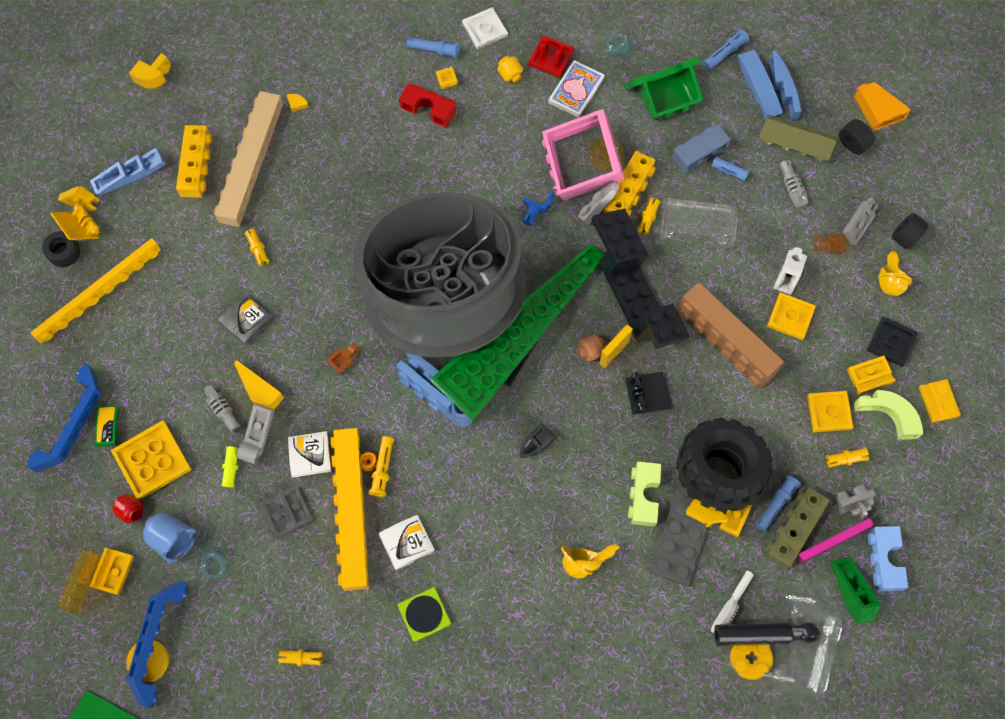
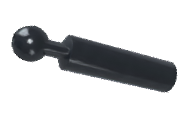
M810 622L790 626L789 623L715 625L714 639L717 646L790 644L791 641L800 640L806 643H813L820 635L818 627Z

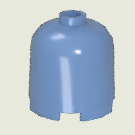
M160 512L146 521L143 539L163 559L169 563H174L177 561L175 558L180 554L184 556L192 547L195 541L192 536L196 531L171 513Z

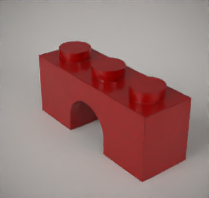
M408 83L399 97L400 108L415 115L421 107H431V122L445 128L448 127L456 113V103L453 100L443 98L433 91L429 92L419 85Z

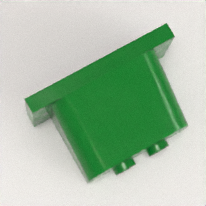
M699 57L689 59L652 74H646L623 84L626 91L633 88L637 89L651 119L662 115L664 118L673 116V111L680 110L681 113L689 110L690 105L703 101L693 70L694 66L700 64Z

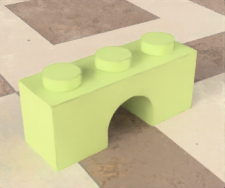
M637 462L636 468L632 467L631 479L635 481L634 487H630V499H633V506H629L628 518H632L631 524L656 526L659 503L646 500L643 491L648 487H659L661 464Z

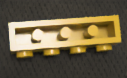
M185 125L176 190L180 197L202 198L203 191H206L204 179L205 175H208L207 159H210L209 144H212V133H209L207 126Z
M635 151L623 172L625 180L617 182L619 189L613 199L602 210V213L626 209L630 217L632 205H637L640 191L644 192L648 182L646 180L648 177L652 178L655 173V159Z

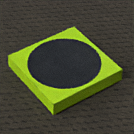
M435 587L397 604L414 643L451 626V622Z

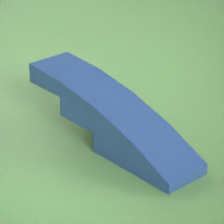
M752 50L738 55L749 89L751 88L756 103L760 105L764 119L766 120L767 115L777 116L782 114L783 111L776 92L756 51Z
M772 51L769 61L774 90H780L781 104L789 105L790 120H798L801 114V107L793 79L777 51Z
M154 148L142 157L137 154L124 164L117 162L90 180L96 195L100 196L151 174L166 165L161 151L158 148Z

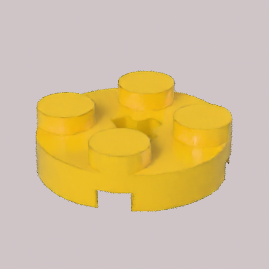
M769 645L733 646L730 651V663L741 677L755 680L765 676L771 669L773 655ZM750 652H753L754 656L757 657L753 664H750L749 660L746 659V655H749Z

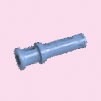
M739 29L736 35L728 38L720 49L702 62L703 67L710 71L730 53L737 52L742 44L749 42L747 33Z
M409 36L407 37L408 40H406L407 48L436 52L439 56L449 55L456 59L459 54V43L451 44L446 43L444 40L435 42Z
M790 475L785 476L784 483L775 490V497L755 523L757 528L766 532L785 503L792 500L791 496L797 488L801 487V483Z

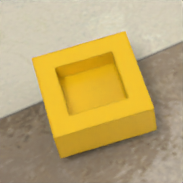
M453 67L436 71V77L441 90L458 85Z

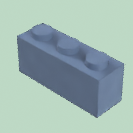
M718 124L713 127L710 126L700 135L692 136L685 144L677 145L673 150L672 159L681 171L686 174L726 150L731 139Z

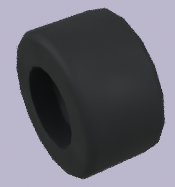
M858 119L851 120L839 132L842 144L849 151L857 155L863 154L875 142V136L871 128Z
M912 213L898 225L892 234V239L904 249H908L923 236L928 228V223L917 214Z
M57 231L45 238L42 244V252L51 264L63 268L76 262L80 255V246L76 240H69L63 231ZM67 244L63 252L55 254L59 246Z

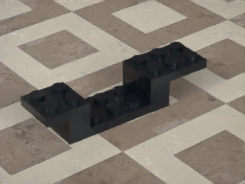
M626 209L594 215L591 220L607 250L598 263L629 326L633 329L632 332L637 342L651 339L655 349L688 340L690 335L674 304L659 306L640 268L649 254Z

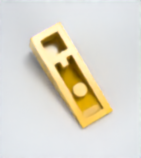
M237 360L234 362L253 404L259 403L275 409L284 399L281 392Z

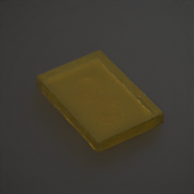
M87 549L82 550L57 605L58 609L78 616L90 590V584L101 556Z

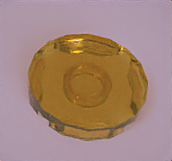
M604 138L595 140L588 152L591 165L601 171H612ZM614 139L619 159L622 164V161L624 159V149L621 146V144Z

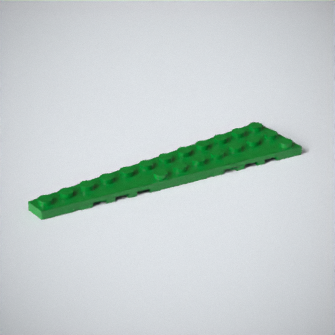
M590 244L524 300L522 310L512 325L497 339L477 350L458 355L431 378V382L464 414L474 421L598 267V262L604 254Z

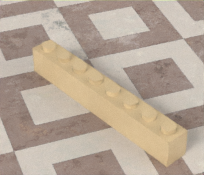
M260 91L258 97L254 100L253 111L248 116V125L244 128L242 141L237 146L236 158H233L231 163L232 169L230 174L228 173L226 176L225 188L221 190L220 202L214 209V215L219 223L240 227L283 106L280 95Z

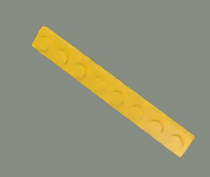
M151 238L30 333L41 344L51 340L57 331L65 329L71 320L80 317L89 306L97 304L103 295L111 293L117 284L126 281L131 273L140 270L149 259H154L161 251L158 244Z

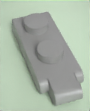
M611 181L607 186L596 192L592 201L581 209L578 217L587 225H590L592 217L599 214L616 195L619 185Z
M869 198L861 203L843 230V234L850 244L857 245L876 216L875 211L878 205L873 198Z

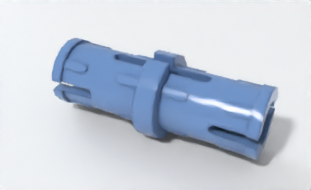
M718 156L715 157L711 166L725 172L728 176L732 175L745 181L749 170L735 165V162L730 163Z

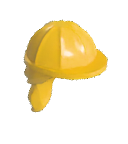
M891 251L887 257V266L880 269L878 280L880 288L885 294L897 296L907 290L908 286L912 283V278L899 269V256L896 251Z
M613 544L596 553L586 549L574 550L567 545H563L561 550L564 553V570L571 577L577 579L591 575L594 570L600 567L603 561L611 558L615 551L620 549V546Z

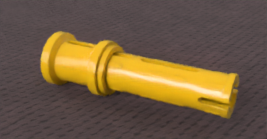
M383 436L381 439L376 471L372 474V487L368 492L371 496L386 497L385 487L386 482L389 481L387 471L394 442L393 438Z

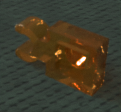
M826 234L825 239L817 236L812 240L820 244V246H814L813 251L819 252L826 249L827 254H845L847 252L844 234Z

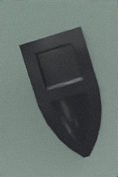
M541 423L523 442L519 457L527 458L537 454L539 451H544L556 437Z

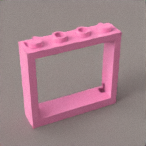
M604 109L542 132L544 137L542 144L548 152L546 160L552 168L550 175L556 183L554 190L556 195L560 196L563 201L607 186L611 181L616 183L625 180L610 123ZM600 125L613 172L566 188L554 142Z

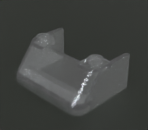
M663 198L659 223V239H663V237L673 238L677 233L714 237L719 244L727 245L730 242L731 247H735L740 217L736 208L731 205Z
M786 594L785 598L795 605L791 611V618L794 624L814 623L818 627L820 635L813 643H806L803 640L794 641L788 664H781L776 668L774 674L764 672V676L780 686L821 699L826 691L842 630V621L839 616L817 600Z

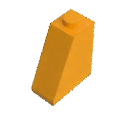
M875 82L862 84L858 87L854 96L873 131L905 120L911 111L909 107Z

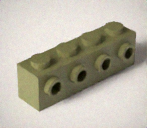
M767 115L759 139H762V142L772 145L774 143L779 145L781 149H793L800 155H812L814 159L824 162V160L829 161L837 141V136Z
M810 487L804 492L802 490L799 492L795 499L798 503L795 508L790 507L785 515L788 518L786 523H781L775 532L778 535L775 541L770 540L765 548L768 552L765 558L784 570L791 567L830 501Z

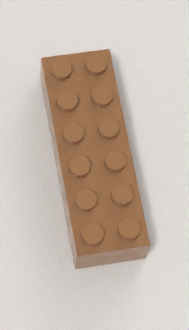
M697 283L682 297L678 309L680 317L685 321L688 320L697 333H702L712 347L716 346L724 359L732 361L735 364V369L740 373H744L753 386H758L761 389L778 373L784 361L700 283Z

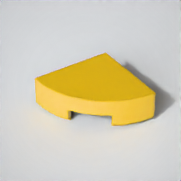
M287 94L292 112L309 107L306 99L302 96Z

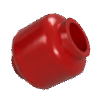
M124 494L114 501L113 513L122 522L129 524L138 521L142 517L143 504L133 495Z

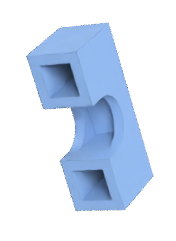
M900 526L874 527L868 534V543L872 545L873 550L870 560L871 564L875 565L876 573L873 575V583L877 586L878 591H903L908 588L906 568L893 566L887 557L889 550H898L903 547Z

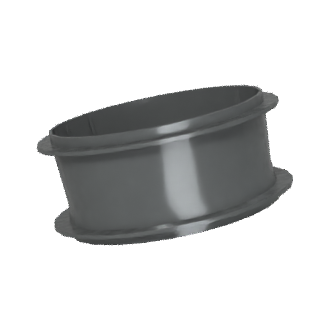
M441 192L407 199L387 209L374 219L360 236L354 251L353 272L357 286L364 295V308L370 325L378 336L392 347L412 355L433 358L457 356L481 348L497 339L512 325L522 310L526 296V276L520 263L521 238L514 222L496 205L470 194ZM473 245V247H472L470 250H468L467 252H466L465 250H463V249H460V248H469L470 246ZM411 258H416L414 263L406 265ZM476 263H483L484 265H482V266H477V265H475V264H476ZM404 279L407 290L390 287L383 282Z

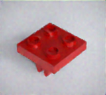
M543 35L528 62V66L560 78L574 53L575 47Z

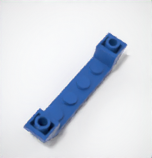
M84 363L83 367L78 370L77 378L75 379L82 386L87 387V389L83 391L77 407L72 410L71 418L62 428L58 441L53 444L51 454L36 449L28 459L26 467L36 473L64 462L102 394L95 371L87 363Z
M174 582L150 597L126 678L140 706L151 708L157 697V686L141 682L147 674V661L153 653L154 646L152 644L154 637L159 632V620L166 608L164 603L165 601L181 603L186 596L187 582Z

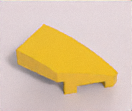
M696 498L686 510V515L705 524L706 527H711L712 524L721 522L726 524L729 521V518L723 512L716 511L714 507L706 508L700 505L701 502Z

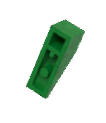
M846 557L833 560L831 565L845 606L855 623L861 624L875 620L881 604L852 559Z

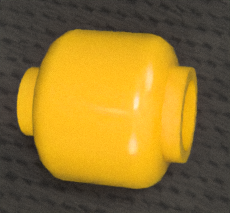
M508 55L498 62L497 70L505 82L513 81L515 83L521 79L523 67L516 57Z

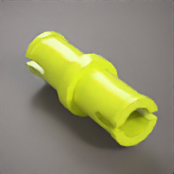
M226 447L225 464H222V469H224L222 487L234 488L235 473L238 470L237 447Z

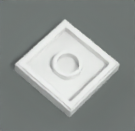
M493 7L462 20V24L477 49L508 36L507 30Z

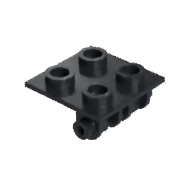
M636 372L631 374L632 377L625 378L632 415L671 409L663 372L639 375Z

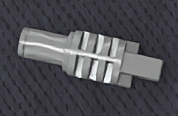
M790 160L781 162L779 166L784 175L783 182L796 208L806 206L808 199L799 174L793 170Z
M212 385L205 387L204 392L207 396L205 401L218 420L223 421L231 433L240 430L241 425L234 417L233 409L222 393H217Z

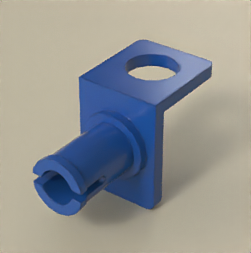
M550 191L544 206L523 198V204L528 206V210L522 220L524 224L529 223V226H533L538 212L547 213L555 196L554 191Z

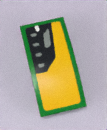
M118 405L98 407L95 427L96 447L116 445L118 437Z

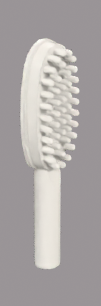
M746 571L731 599L726 602L714 621L711 632L714 633L715 625L731 624L730 620L732 621L733 615H736V608L739 609L737 601L741 598L754 576L753 573Z

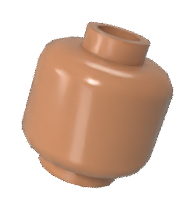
M592 334L579 340L576 351L580 358L591 362L601 358L602 350L606 347V344L601 336Z

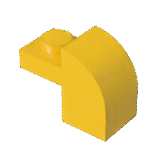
M160 54L151 66L139 60L129 74L133 82L144 88H158L166 82L163 75L169 72L171 64L167 56Z

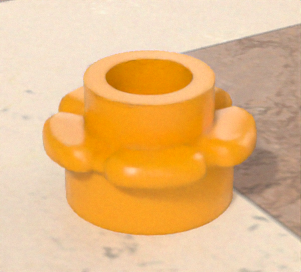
M369 452L362 454L360 457L361 468L365 471H372L373 468H376L378 461L376 455Z

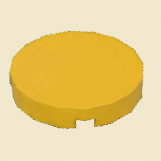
M153 641V653L148 658L146 665L148 668L147 674L142 679V682H153L161 678L170 663L166 647L158 641ZM136 644L129 651L127 657L128 671L131 665Z

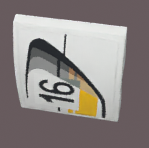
M327 431L288 437L292 478L331 472Z
M418 515L397 523L378 534L395 570L407 566L415 560L435 551Z

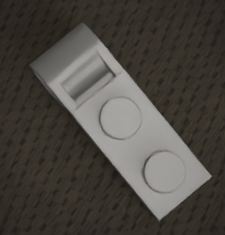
M259 403L253 405L245 439L237 451L238 459L254 465L258 464L259 461L257 460L259 455L263 453L275 409Z

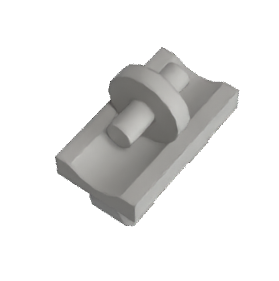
M863 484L854 488L853 493L855 496L850 497L847 491L837 494L836 500L839 505L838 512L840 516L851 513L852 516L859 515L861 519L867 518V511L872 510L871 505L874 504L873 497L876 495L873 489L868 491Z

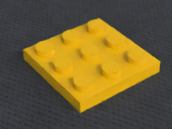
M164 420L111 450L138 500H142L192 470Z

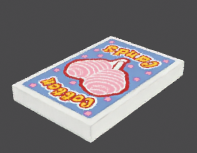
M573 61L549 98L548 103L579 118L605 75L577 61Z

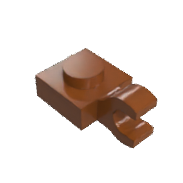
M353 342L345 351L339 348L326 361L341 375L354 363L351 358L355 357L361 350Z

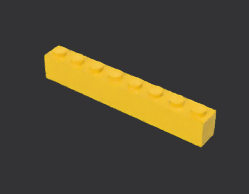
M357 428L334 430V437H331L332 449L335 448V456H332L333 468L336 467V475H333V486L337 487V494H334V505L338 506V514H335V524L339 526V533L336 534L337 546L340 545V553L337 554V564L341 566V574H338V584L342 586L344 591L369 589L362 468L360 465V434Z

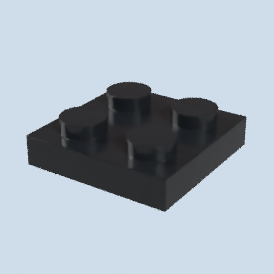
M882 316L866 351L879 357L885 356L886 360L903 367L918 332Z

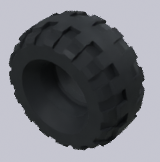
M725 418L704 421L687 434L680 447L676 461V469H678L679 473L678 478L681 485L688 489L687 494L693 500L695 498L701 502L700 505L706 508L714 507L716 511L727 512L728 509L739 511L747 505L751 506L765 491L772 477L773 468H771V463L773 460L770 449H766V441L761 435L758 436L755 433V429L748 425L746 427L740 424L741 421L735 419L726 421ZM721 457L728 460L737 469L739 477L725 478L716 474L708 465L707 458Z

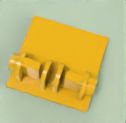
M75 205L73 212L50 213L69 240L100 238L98 235L100 232L99 226L94 222L91 215L87 213L83 205Z

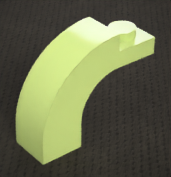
M877 390L872 395V398L868 395L861 396L854 403L855 411L875 410L889 415L896 425L898 440L918 439L923 435L922 423L917 411L906 399L898 394Z

